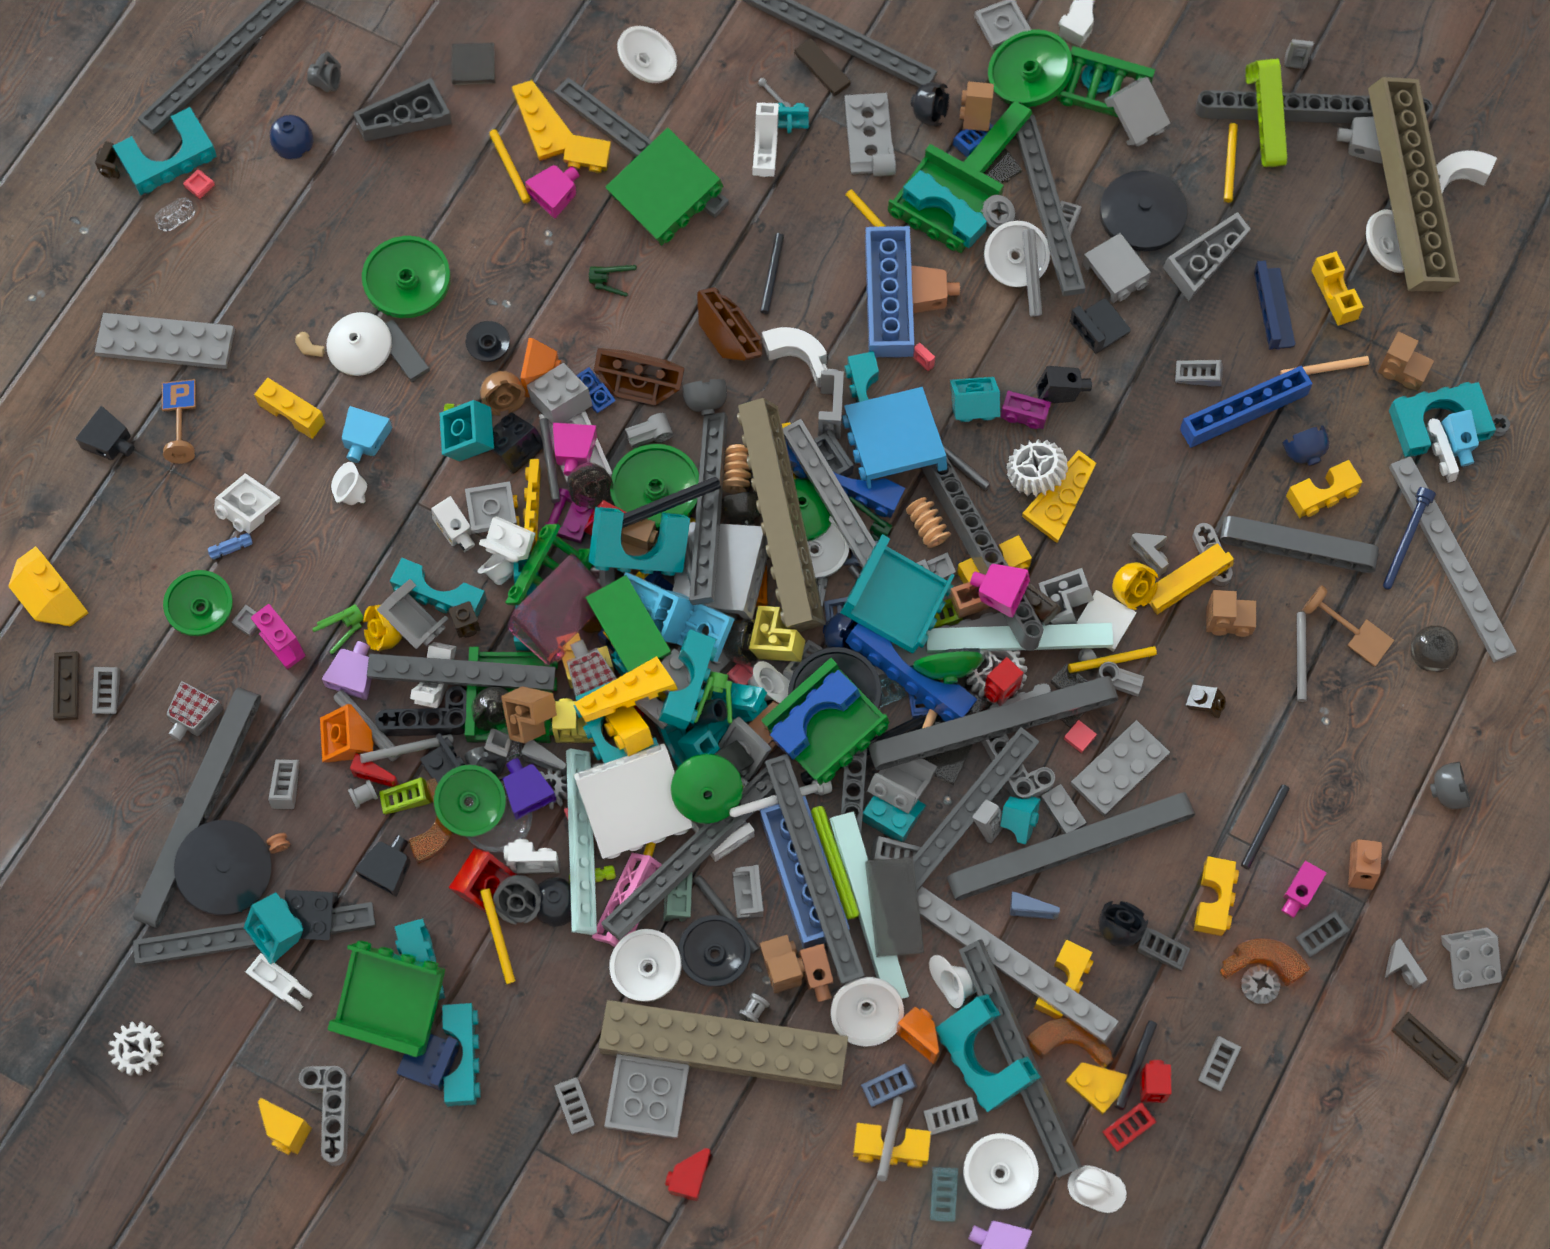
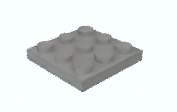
M617 1054L604 1127L678 1139L689 1065Z

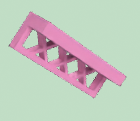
M631 853L597 925V933L592 935L593 939L609 943L613 947L618 944L619 940L611 933L607 932L606 936L602 935L605 929L601 922L614 911L617 905L625 901L662 866L661 863L651 856ZM637 861H641L639 867L633 871ZM630 883L629 888L623 892L625 886ZM638 924L634 926L626 935L634 932Z

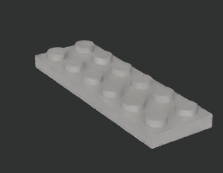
M103 313L95 354L100 357L227 369L235 329L232 325Z

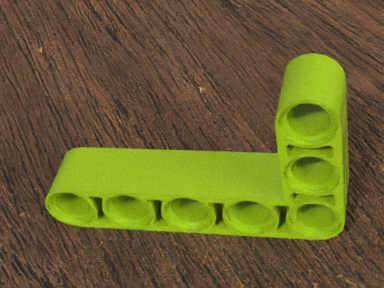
M1279 59L1257 60L1246 65L1245 76L1247 84H1256L1263 167L1285 166L1287 163L1280 61Z

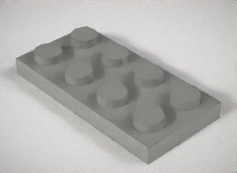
M1136 720L1075 777L1070 785L1104 817L1169 756L1170 752Z

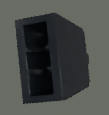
M1047 366L1036 384L1038 399L1049 401L1051 404L1074 402L1080 392L1091 391L1092 380L1091 378H1081L1079 368Z
M100 406L75 438L83 450L109 460L115 459L119 452L128 457L135 448L133 444L128 442L131 437L128 429L102 406Z
M398 835L391 846L379 841L354 869L356 874L397 897L411 863L409 857L403 853L409 842Z

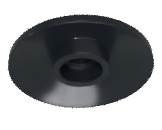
M483 321L477 323L468 331L465 343L469 354L473 358L483 362L498 360L507 352L510 345V337L505 327L494 321ZM486 343H492L491 346L485 347Z

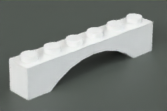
M1095 0L1073 1L1069 9L1070 12L1067 16L1063 15L1058 24L1060 27V37L1081 48L1092 32L1094 21L1092 7Z

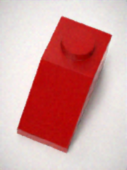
M705 1148L675 1165L673 1172H668L665 1186L669 1187V1194L698 1201L711 1154L710 1149Z

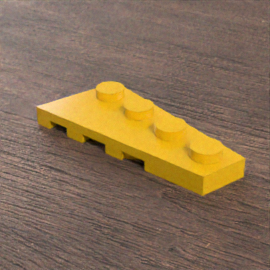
M532 80L512 86L514 96L539 161L563 154L565 152L568 134H573Z
M530 459V465L525 469V479L528 481V488L524 489V500L526 501V509L523 510L524 528L536 533L530 551L533 550L538 539L541 477L539 459Z

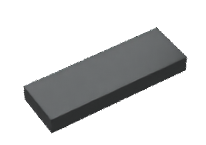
M392 319L387 322L386 325L392 337L390 355L408 379L413 382L429 372V367L395 321Z

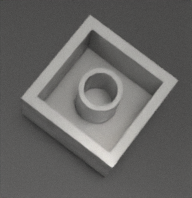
M564 363L527 385L531 403L552 425L553 423H565L592 406L587 386Z

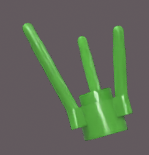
M355 604L342 612L318 621V626L312 629L313 632H316L340 620L343 621L346 627L352 626L330 650V654H334L355 631L362 627L360 622L363 621V615Z
M710 671L704 694L697 707L698 713L694 722L698 721L706 700H711L713 691L723 693V689H726L727 719L729 724L732 723V682L727 681L729 675Z

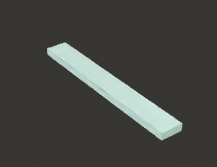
M1112 623L1042 625L1044 629L1039 646L1035 650L1113 647ZM1010 626L933 628L931 631L927 630L926 635L929 636L926 642L927 653L1025 650L1018 643Z
M570 748L566 751L572 932L593 935L597 933L593 830L574 774L591 768V755L588 751Z
M850 812L830 818V823L860 913L858 917L876 977L891 984L898 991L901 999L909 997L855 814Z

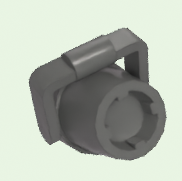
M325 52L321 54L316 63L309 66L307 72L309 85L322 88L325 92L336 91L341 80V64L331 53Z
M484 747L474 748L464 755L466 765L484 767L496 776L501 775L507 759L505 756L490 752Z

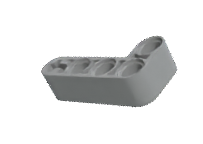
M1005 734L995 737L993 741L988 739L981 742L993 761L998 755L995 748H1004L1010 740ZM1022 763L1017 769L1018 773L1013 774L1005 784L1011 797L1019 799L1038 798L1052 789L1055 782V774L1048 767H1042L1028 773ZM1046 777L1050 783L1046 785L1041 784L1038 778ZM1025 787L1029 793L1022 795L1017 791V788Z
M338 1066L306 1067L299 1075L300 1084L310 1093H323L321 1154L327 1163L332 1166H339L347 1158L349 1077ZM335 1074H341V1082L336 1085L331 1084V1078ZM310 1075H317L318 1079L315 1084H306L307 1078ZM340 1098V1107L331 1109V1101ZM333 1123H340L341 1128L339 1132L330 1134V1126ZM330 1140L335 1141V1148L339 1151V1153L335 1154V1158L329 1155V1153L334 1151V1144Z

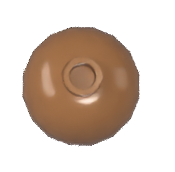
M507 371L495 372L486 377L480 390L482 403L491 407L493 415H501L500 412L508 409V414L513 413L523 405L526 399V392L521 380L513 373Z

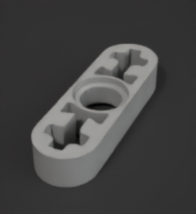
M1201 523L1195 527L1193 540L1199 554L1215 544H1219L1222 548L1210 524ZM1200 531H1203V533H1208V536L1206 538L1208 544L1206 546V540L1204 536H1199ZM1230 567L1223 572H1226L1224 579L1222 576H1216L1212 579V582L1218 586L1227 585L1233 574L1232 568Z

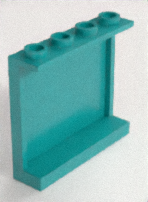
M882 534L840 613L914 654L918 647L923 648L929 636L926 635V632L933 629L937 621L934 616L942 611L946 603L943 601L944 596L948 597L951 588L954 587L951 582L955 575L951 574L947 580L887 547L890 538Z

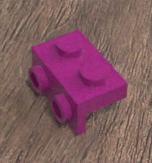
M1008 391L1000 418L1010 423L1026 424L1027 427L1032 429H1044L1051 402Z

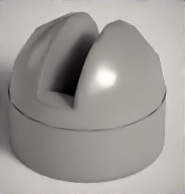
M1082 648L1078 654V659L1081 662L1097 658L1091 648Z

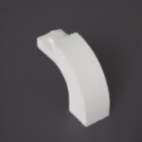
M757 103L753 175L761 177L774 176L779 104Z
M1461 151L1445 157L1436 166L1442 193L1450 182L1457 179L1471 180L1484 186L1497 158L1479 151Z
M789 327L775 328L762 332V343L769 361L783 356L798 357L809 366L817 388L821 387V371L827 370L825 365L827 364V353L815 337L805 331Z
M433 642L428 647L427 658L454 660L456 646ZM420 682L411 690L410 699L415 700L414 704L438 708L443 700L448 684Z

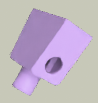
M357 641L353 652L341 649L322 678L325 687L336 691L344 690L348 695L367 700L372 680L367 678L369 657L366 655L370 646Z
M992 1221L988 1231L974 1226L968 1240L982 1245L981 1249H1025L1032 1231Z

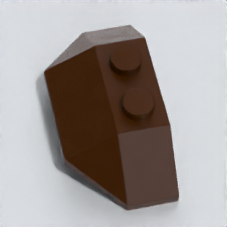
M715 287L699 290L697 293L699 325L721 357L743 361L761 357L762 339L739 306L728 297L720 294V291Z
M598 348L594 365V372L600 377L612 396L655 406L681 390L685 370L684 367L668 360L625 350Z

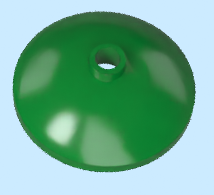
M794 479L798 500L805 502L804 505H800L807 541H811L828 531L832 524L829 521L831 515L810 480Z
M206 570L190 571L176 578L168 587L163 600L164 614L170 625L180 633L189 636H203L218 630L228 620L233 608V595L226 581L219 575ZM205 606L203 611H198L199 607Z
M948 652L920 658L913 662V667L918 673L930 679L943 680L944 684L957 683L959 678L967 676L982 664L984 658L983 654L978 652Z
M699 754L687 759L677 768L671 781V796L677 810L687 819L703 824L715 823L727 818L730 815V809L739 805L743 792L742 780L736 767L724 757L715 754ZM705 791L712 792L711 796L705 797L703 793Z
M463 765L450 770L441 778L434 793V809L439 821L449 831L460 836H479L490 831L500 821L505 810L506 796L500 780L488 769L477 765ZM466 798H471L473 800V805L466 806L464 804V800Z

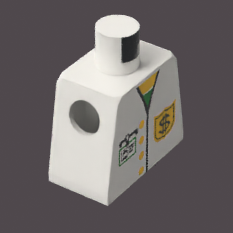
M451 496L431 508L433 521L452 546L459 544L463 552L474 547L475 543L470 538L471 526Z

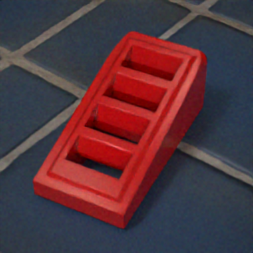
M355 753L350 766L354 777L370 780L371 782L388 787L399 785L397 778L372 761L362 763L360 754Z
M1141 1102L1102 1132L1118 1152L1157 1123V1121L1143 1102ZM1140 1111L1148 1123L1144 1125L1135 1114L1136 1112ZM1132 1117L1140 1129L1136 1131L1127 1120L1128 1118ZM1124 1123L1132 1135L1128 1137L1120 1127V1124ZM1116 1129L1124 1141L1120 1143L1112 1133V1130Z

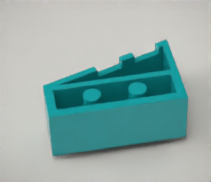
M423 918L394 926L398 938L395 942L399 955L410 954L416 956V960L424 962V960L437 962L430 933ZM443 985L441 986L438 1000L446 998Z

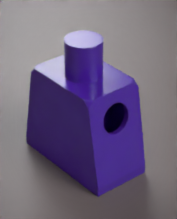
M518 758L506 764L510 775L504 777L503 781L516 820L557 800L553 789L533 764L523 768Z

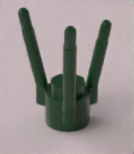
M590 266L589 283L595 284V289H603L627 297L628 293L604 285V282H608L609 272L636 270L637 266Z
M849 497V500L856 507L874 520L869 529L873 532L870 534L873 540L878 541L882 534L888 536L893 525L880 519L853 497Z

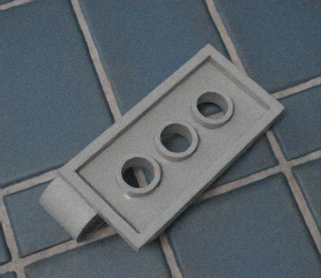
M887 93L845 95L851 174L895 175V155L891 138ZM871 112L873 116L865 118L862 116V113ZM872 130L875 135L867 137L864 135V132ZM874 149L877 153L870 156L865 151Z

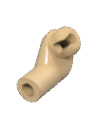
M300 332L296 336V345L303 354L318 357L324 356V346L313 345L308 338V333Z

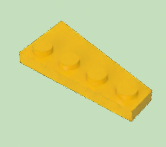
M1080 450L1067 462L1068 472L1066 473V479L1061 480V486H1054V492L1047 490L1046 495L1041 492L1022 513L1024 519L1057 544L1096 466V462Z
M655 657L574 702L585 722H589L614 713L616 708L620 706L628 708L636 705L635 701L646 697L650 700L659 697V692L668 689L669 691H675L678 688L662 663Z

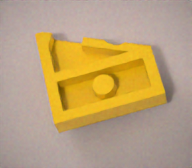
M1081 1062L1065 1082L1103 1115L1118 1098L1127 1075Z

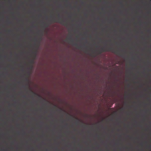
M571 554L514 610L510 617L508 630L548 666L553 661L559 662L566 654L564 651L566 644L595 615L585 597L603 587L580 559Z

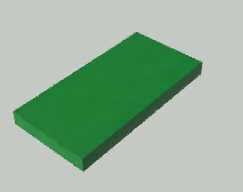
M627 575L585 597L628 672L655 657L661 660L672 654Z

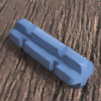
M245 533L240 535V538L234 537L219 543V546L209 547L208 553L211 559L221 557V554L227 555L240 550L242 546L244 548L253 544L250 534Z

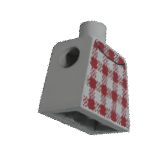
M583 639L570 645L575 657L568 660L567 665L575 696L617 679L597 648L588 651Z
M181 681L167 711V717L174 723L168 734L178 741H181L187 731L199 736L222 712L223 707L218 700Z

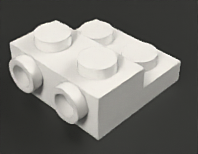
M245 473L215 498L214 510L220 519L224 520L227 518L233 522V526L237 531L242 532L244 530L250 534L264 522L265 515L280 503V497Z
M517 839L514 843H508V846H504V860H506V865L510 866L515 874L560 873V862L557 852L550 848H540L538 851H535L533 842H529L526 839Z

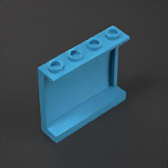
M923 387L844 406L845 415H842L843 426L845 429H849L847 437L850 446L854 445L855 450H853L855 463H860L861 467L858 468L861 481H866L868 489L871 488V479L936 464L938 472L947 470V456Z

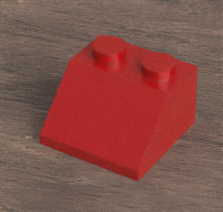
M474 848L449 886V889L466 902L486 913L480 891L490 888L493 899L499 884L507 877L517 874L489 852Z

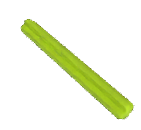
M818 806L811 810V814L845 916L848 920L854 919L860 913L825 808Z

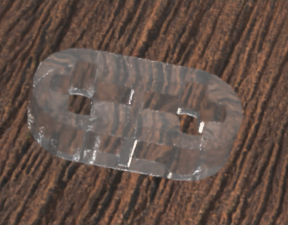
M179 198L159 210L155 215V221L159 229L170 231L190 219L195 213V208L190 199ZM184 206V207L187 208L188 210H187V211L181 210V207ZM166 217L169 221L166 223L162 219Z

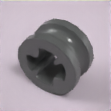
M1494 415L1492 417L1494 425L1501 423L1503 426L1498 429L1496 428L1493 436L1501 437L1509 429L1510 422L1504 415Z

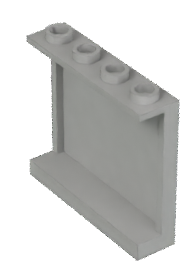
M690 522L687 539L692 559L695 522ZM720 524L715 601L705 603V605L723 613H737L744 620H752L768 559L766 551L768 541L762 532L761 526ZM684 565L683 573H675L673 592L682 593L690 597V583Z

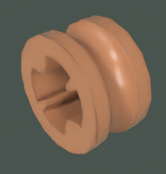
M279 833L267 839L266 843L268 846H271L269 849L271 853H279L290 847V842L286 841V833Z

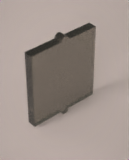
M1004 148L983 174L1002 184L1003 182H1009V179L1022 173V169L1008 150Z

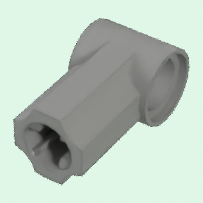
M665 413L652 415L646 422L625 429L631 448L652 441L657 443L664 442L673 436Z
M1105 662L1101 665L1095 679L1104 677L1103 672H1108L1112 675V682L1116 690L1134 696L1139 695L1144 676L1120 669L1113 662Z

